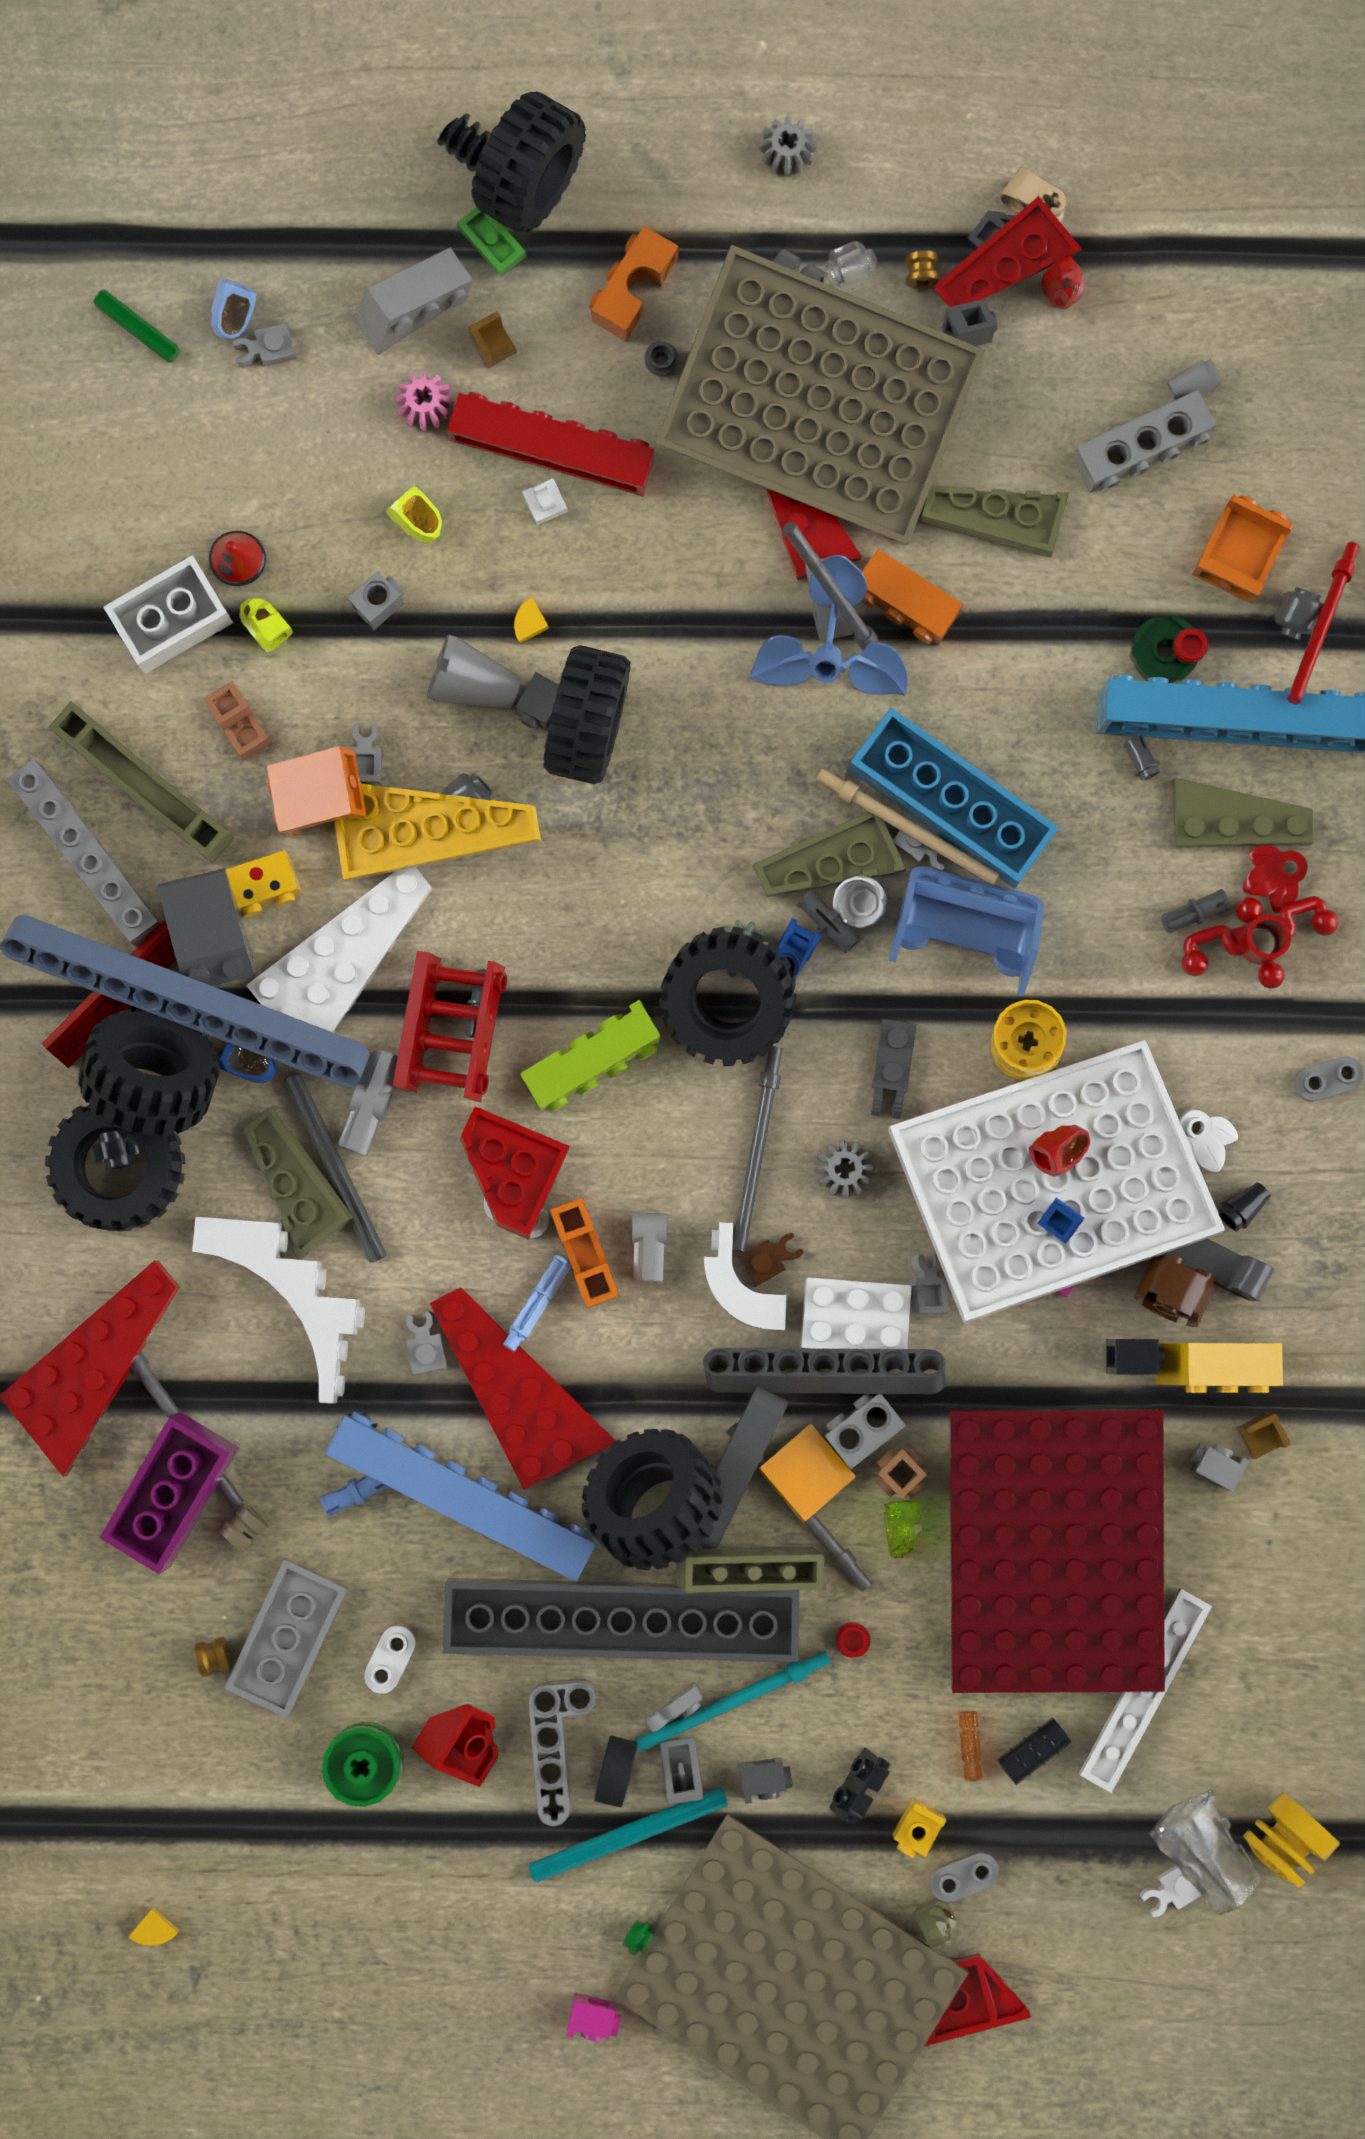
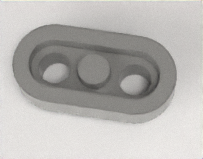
M1343 1056L1305 1068L1295 1077V1092L1301 1099L1315 1102L1353 1090L1363 1080V1067L1355 1058ZM1344 1067L1349 1068L1352 1072L1349 1080L1342 1077L1341 1071ZM1311 1077L1319 1081L1317 1090H1313L1309 1086V1079Z
M975 1851L938 1866L931 1874L930 1887L935 1897L940 1901L946 1903L955 1902L991 1887L998 1879L999 1867L992 1855L985 1851ZM983 1865L987 1867L988 1871L984 1877L975 1875V1870L978 1866ZM946 1879L955 1881V1886L952 1890H944L942 1888V1884Z

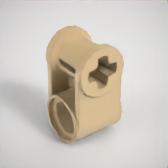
M1020 167L1000 195L1002 203L1015 213L1022 211L1039 196L1048 208L1052 206L1050 210L1060 222L1063 219V211L1066 207V197L1060 189L1041 179L1032 170Z

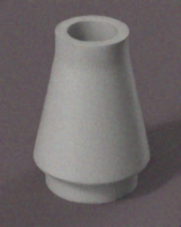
M1201 359L1176 378L1167 381L1174 400L1196 390H1199L1200 394L1212 392L1214 387L1221 385L1218 372L1211 359L1205 362Z

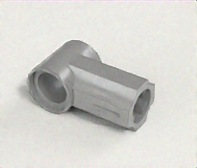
M633 1213V1281H663L664 1245H667V1214Z

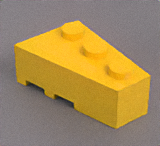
M1159 1343V1346L1164 1347L1165 1362L1164 1367L1159 1368V1375H1155L1156 1385L1186 1386V1393H1207V1386H1217V1392L1238 1393V1386H1248V1392L1269 1393V1386H1283L1282 1343Z

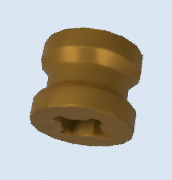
M916 251L905 256V266L909 269V274L906 276V285L909 288L926 289L933 287L939 282V273L935 270V266L938 264V254L932 251Z
M224 1636L218 1637L214 1642L208 1644L204 1641L195 1643L196 1662L202 1677L210 1676L216 1670L222 1672L231 1671V1657Z

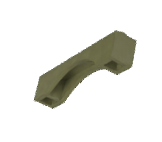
M72 701L68 703L50 724L49 728L59 738L211 864L217 860L235 839L224 827L165 781Z

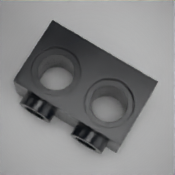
M1106 1339V1374L1159 1375V1368L1164 1367V1347L1159 1346V1339Z

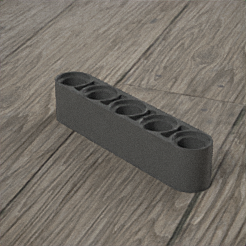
M758 1386L755 1388L715 1470L721 1480L720 1488L723 1490L722 1504H718L721 1508V1513L718 1521H714L712 1524L714 1531L709 1538L705 1537L700 1543L703 1549L718 1548L789 1401Z

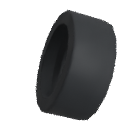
M616 1736L609 1737L595 1794V1802L622 1808L635 1759L636 1741Z

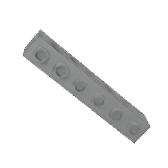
M35 759L31 760L6 780L131 944L138 947L161 924L160 920L43 766Z

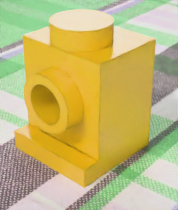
M912 1797L892 1834L894 1840L899 1842L896 1848L912 1858H915L918 1853L926 1857L941 1827L946 1822L944 1815ZM915 1827L925 1829V1834L922 1838L917 1839L912 1836V1831Z

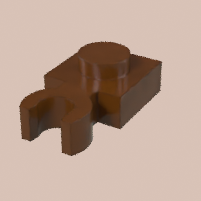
M793 1233L784 1235L775 1248L767 1240L739 1256L755 1287L785 1271L782 1260L785 1258L794 1260L804 1253L802 1249L797 1250L795 1253H790L786 1250V1242L795 1237Z

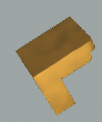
M498 311L468 327L471 342L487 369L517 353L516 347L503 327Z
M1266 1412L1237 1427L1252 1459H1257L1279 1447L1286 1448L1291 1445L1276 1413Z

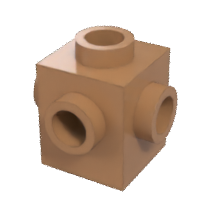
M900 1447L895 1452L890 1448L876 1461L880 1466L875 1471L880 1477L876 1483L890 1498L895 1493L901 1499L906 1495L911 1498L925 1485L922 1479L927 1474L921 1468L925 1462L911 1448L907 1452ZM899 1465L903 1466L906 1471L905 1476L901 1479L893 1476V1469Z

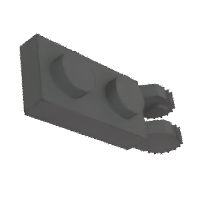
M882 1019L872 1084L874 1095L871 1115L879 1116L883 1105V1090L896 1092L895 1100L892 1104V1117L896 1119L901 1118L904 1093H907L917 1024Z

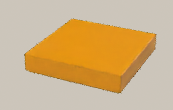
M811 1423L757 1469L802 1523L806 1522L856 1477Z

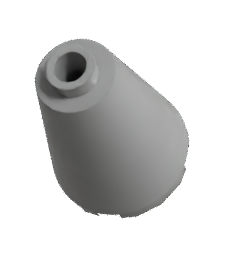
M447 635L436 662L435 673L432 674L427 698L436 702L511 709L513 704H518L525 691V685L520 684L521 677L458 637Z

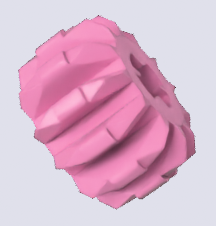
M423 371L421 379L417 380L415 375L410 373V385L400 383L399 390L402 394L395 396L396 404L401 406L398 409L399 416L401 418L407 417V425L409 427L415 426L419 421L422 431L427 429L428 422H432L433 426L438 428L440 426L438 417L448 419L450 414L446 408L453 406V399L448 396L451 392L449 385H441L442 380L438 374L429 380L428 372ZM427 397L430 398V401H431L430 403L425 402V400L427 399ZM419 399L424 401L421 405L418 403Z

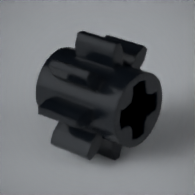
M121 1130L99 1135L101 1144L93 1146L96 1162H105L106 1170L133 1165L131 1156L139 1154L136 1137L127 1138L126 1132Z

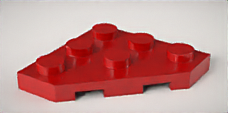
M475 1106L460 1138L464 1151L496 1226L529 1240L566 1159L570 1146Z

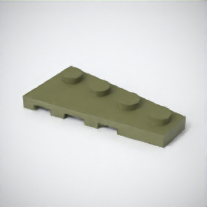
M870 812L763 859L752 866L766 897L841 884L845 879L858 875L873 878L906 871L884 821Z
M270 1107L246 1125L243 1131L259 1169L263 1170L269 1184V1187H267L272 1200H275L283 1217L281 1222L285 1231H288L295 1246L293 1250L297 1260L303 1259L354 1217L276 1110Z

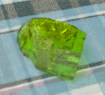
M918 1499L883 1503L889 1555L893 1558H904L906 1554L914 1550L915 1538L922 1531Z

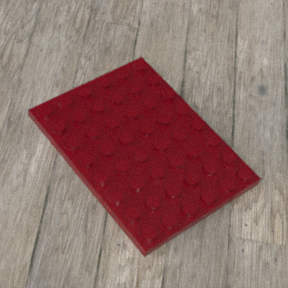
M1162 1408L949 1410L952 1693L1165 1692L1164 1410Z

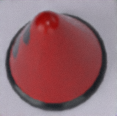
M238 530L229 531L218 537L212 544L209 553V564L213 574L221 582L230 586H245L254 582L262 574L266 565V553L262 543L252 534Z

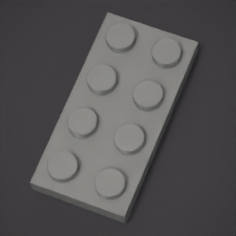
M285 1558L224 1689L288 1719L349 1587Z

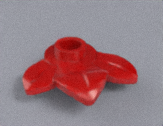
M1261 845L1248 852L1251 862L1256 867L1246 876L1242 888L1243 891L1254 896L1269 895L1273 912H1280L1284 905L1294 902L1298 897V883L1304 879L1308 871L1305 857L1293 850L1282 852L1272 845ZM1287 861H1294L1296 863L1297 870L1295 873L1287 874L1284 871L1283 867Z

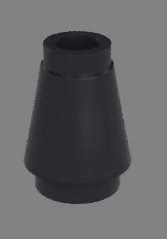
M1256 1182L1224 1201L1222 1208L1218 1211L1219 1216L1233 1231L1237 1232L1241 1228L1246 1229L1270 1198V1194L1262 1184Z

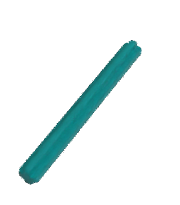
M716 1788L704 1793L701 1800L679 1803L532 1862L529 1865L531 1878L534 1882L538 1883L722 1809L728 1805L725 1791L723 1788Z

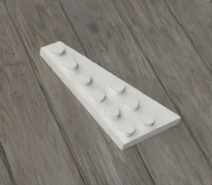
M416 867L395 871L246 986L261 1005L334 1033L345 1014L349 1012L378 969L387 952L395 944L396 939L406 924L410 922L432 890L431 886Z

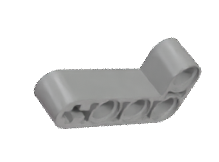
M586 1679L543 1682L534 1687L529 1697L537 1811L539 1818L548 1826L561 1825L569 1815L571 1802L563 1717L587 1714L594 1707L597 1693L593 1684ZM583 1688L587 1690L590 1694V1701L583 1706L574 1704L570 1697L574 1689ZM539 1692H550L555 1698V1704L548 1709L539 1707L535 1700ZM544 1727H551L557 1732L558 1739L553 1744H545L539 1739V1731ZM547 1763H554L560 1768L561 1775L557 1779L549 1780L543 1776L541 1768ZM557 1789V1805L563 1806L559 1809L558 1815H552L551 1809H545L550 1803V1790Z

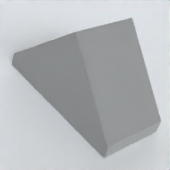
M695 1737L661 1742L668 1805L703 1799Z

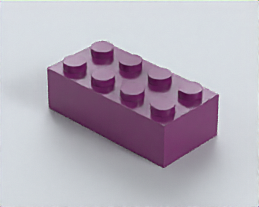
M182 1412L170 1416L99 1538L155 1573L161 1574L173 1564L238 1452L239 1447Z

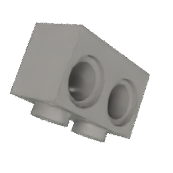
M864 1394L853 1403L856 1409L846 1417L843 1413H840L825 1425L829 1430L824 1434L825 1438L850 1469L906 1427L882 1394ZM873 1407H880L885 1412V1421L878 1427H872L867 1422V1413ZM848 1428L854 1429L858 1434V1442L852 1448H844L839 1442L840 1433Z

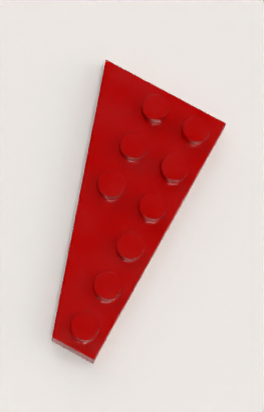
M154 1260L0 1395L1 1400L62 1477L68 1476L74 1466L73 1462L81 1449H84L98 1420L104 1416L129 1374V1368L137 1355H140L151 1331L156 1323L160 1322L180 1288L159 1260Z
M460 1287L430 1303L523 1490L616 1442L520 1345L515 1352L503 1345L509 1334L464 1289Z

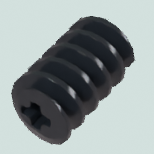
M465 113L460 118H455L448 123L438 137L437 144L439 146L446 145V151L450 155L456 154L458 162H466L467 169L472 172L476 171L477 162L482 156L483 147L488 142L491 132L486 130L481 135H478L481 124L477 121L470 127L467 126L471 116Z

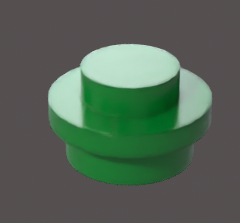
M636 1920L628 1931L623 1945L629 1948L631 1955L635 1956L639 1951L645 1953L654 1936L650 1932L652 1928L651 1923L647 1921L642 1923Z

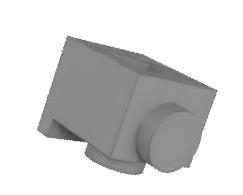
M1199 1443L1190 1457V1462L1193 1463L1190 1470L1223 1489L1234 1492L1249 1460L1238 1456L1235 1460H1232L1231 1458L1234 1453L1216 1443L1213 1449Z

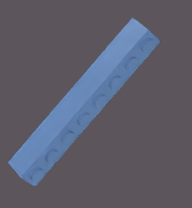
M354 1411L352 1416L344 1413L325 1449L326 1455L577 1582L596 1545L593 1539L589 1538L591 1534L589 1530L575 1523H572L570 1528L558 1522L560 1518L558 1514L544 1507H541L539 1512L528 1507V1499L513 1491L508 1496L497 1491L498 1484L484 1476L479 1475L477 1480L465 1474L467 1468L450 1459H448L446 1464L434 1459L436 1452L418 1443L415 1448L403 1443L404 1436L386 1427L384 1432L371 1426L373 1420Z

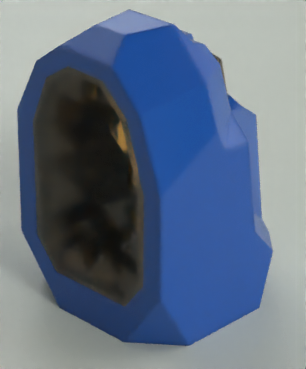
M227 1043L219 1062L221 1070L253 1083L263 1084L274 1079L277 1071L273 1059L231 1043Z

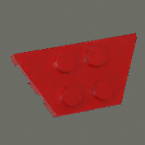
M980 1953L955 1959L952 1961L968 1970V1974L924 2047L1032 2018L1029 2008Z

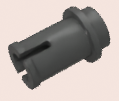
M1143 735L1136 736L1123 744L1136 768L1134 774L1136 777L1139 776L1141 781L1148 780L1160 773L1158 768L1160 762L1154 760Z

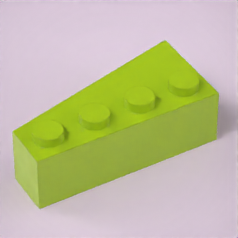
M640 1000L629 1006L632 1012L625 1016L622 1014L613 1015L602 1022L603 1024L598 1027L599 1031L593 1034L592 1031L584 1033L568 1044L569 1048L567 1050L559 1049L520 1073L542 1112L549 1109L553 1113L569 1103L567 1097L577 1091L582 1096L599 1086L596 1080L606 1074L613 1078L628 1069L626 1063L638 1056L640 1061L658 1051L656 1045L661 1043V1036Z

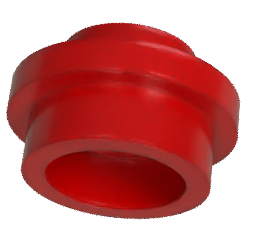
M849 1622L842 1625L835 1637L838 1650L849 1658H857L864 1655L869 1649L871 1641L868 1630L857 1622Z

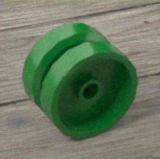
M359 1722L347 1726L330 1742L323 1756L322 1775L327 1789L335 1799L348 1806L367 1807L379 1803L392 1792L403 1772L404 1754L400 1741L390 1729L378 1723ZM363 1758L369 1762L366 1769L361 1768L358 1764V1761H362Z

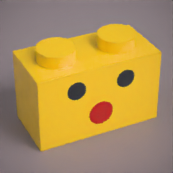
M285 850L226 869L239 912L243 918L263 912L262 907L275 903L276 907L288 905L295 901L294 896L302 894L290 856Z

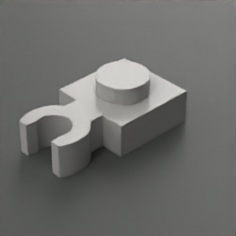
M287 323L254 330L256 336L254 341L246 338H239L233 341L235 350L243 348L249 350L246 356L237 358L240 367L251 366L258 358H261L264 367L297 359Z
M355 723L352 734L357 742V747L347 748L355 750L360 782L362 784H381L382 748H373L380 735L377 724H372L371 735L362 737L360 735V725Z
M914 815L910 816L909 820L936 836L940 835ZM899 831L893 839L895 846L917 863L926 856L933 869L944 870L945 867L937 861L939 853L902 831Z
M923 1254L912 1257L911 1265L914 1272L918 1275V1278L909 1280L910 1285H912V1315H943L949 1313L946 1278H937V1272L941 1267L937 1254L928 1256V1267L924 1264Z
M430 1311L425 1312L426 1323L422 1327L414 1324L413 1315H407L406 1318L407 1326L415 1333L416 1338L406 1341L413 1375L448 1368L441 1334L431 1335L430 1333L434 1323V1318Z
M695 1683L691 1684L666 1702L663 1707L646 1718L647 1724L653 1732H656L680 1714L683 1718L690 1716L701 1707L698 1701L703 1698L702 1692Z

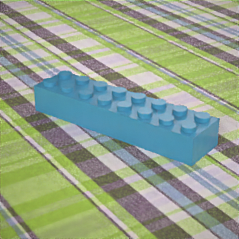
M1115 675L1113 679L1107 680L1098 696L1096 734L1133 737L1143 735L1147 738L1365 753V692L1355 693L1354 696H1341V692L1338 690H1322L1320 694L1306 693L1305 690L1301 703L1294 705L1287 700L1291 687L1286 688L1285 691H1272V687L1269 685H1253L1251 689L1237 688V684L1232 682H1220L1216 686H1203V682L1200 680H1184L1182 684L1168 683L1169 680L1163 677L1148 678L1147 682L1134 681V677L1131 675Z

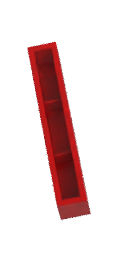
M469 392L468 395L458 393L447 429L451 442L644 496L655 459V450L650 447L649 443L640 439H631L630 441L619 439L615 433L604 429H599L598 432L585 429L583 424L573 420H566L565 423L553 420L550 414L542 411H533V414L520 410L518 405L511 402L502 401L500 404L490 402L486 396L476 392Z

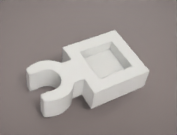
M1186 1858L1157 1876L1162 1884L1161 1887H1148L1140 1893V1897L1143 1901L1153 1896L1158 1898V1905L1149 1910L1153 1917H1158L1166 1911L1168 1903L1173 1902L1174 1906L1179 1910L1208 1891L1191 1862Z

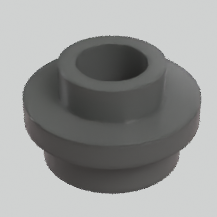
M655 342L645 352V365L655 375H668L675 370L678 364L677 351L667 342ZM663 355L668 360L665 364H658L655 358Z

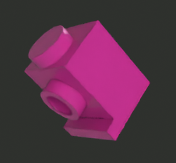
M575 1993L566 2037L573 2038L574 2031L580 2032L582 2038L596 2042L601 2041L602 2038L610 2039V2035L617 2037L621 2021V2015L615 2014L617 2002Z

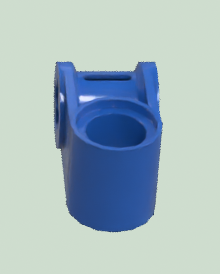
M792 918L778 943L779 950L777 955L780 958L786 956L793 968L792 974L795 975L796 980L806 961H809L823 934L819 932L816 934L798 925L797 920Z

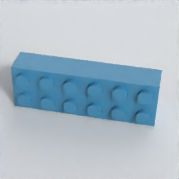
M891 707L849 765L848 770L907 813L917 817L956 848L1000 873L998 878L1014 889L1059 829L1053 822Z

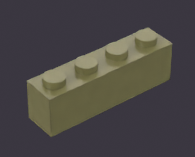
M814 1547L699 1549L695 1553L693 1551L685 1555L686 1560L676 1564V1585L685 1593L823 1590L824 1554Z

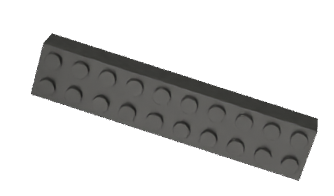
M448 1578L445 1581L443 1653L798 1662L800 1590L685 1593L676 1584Z

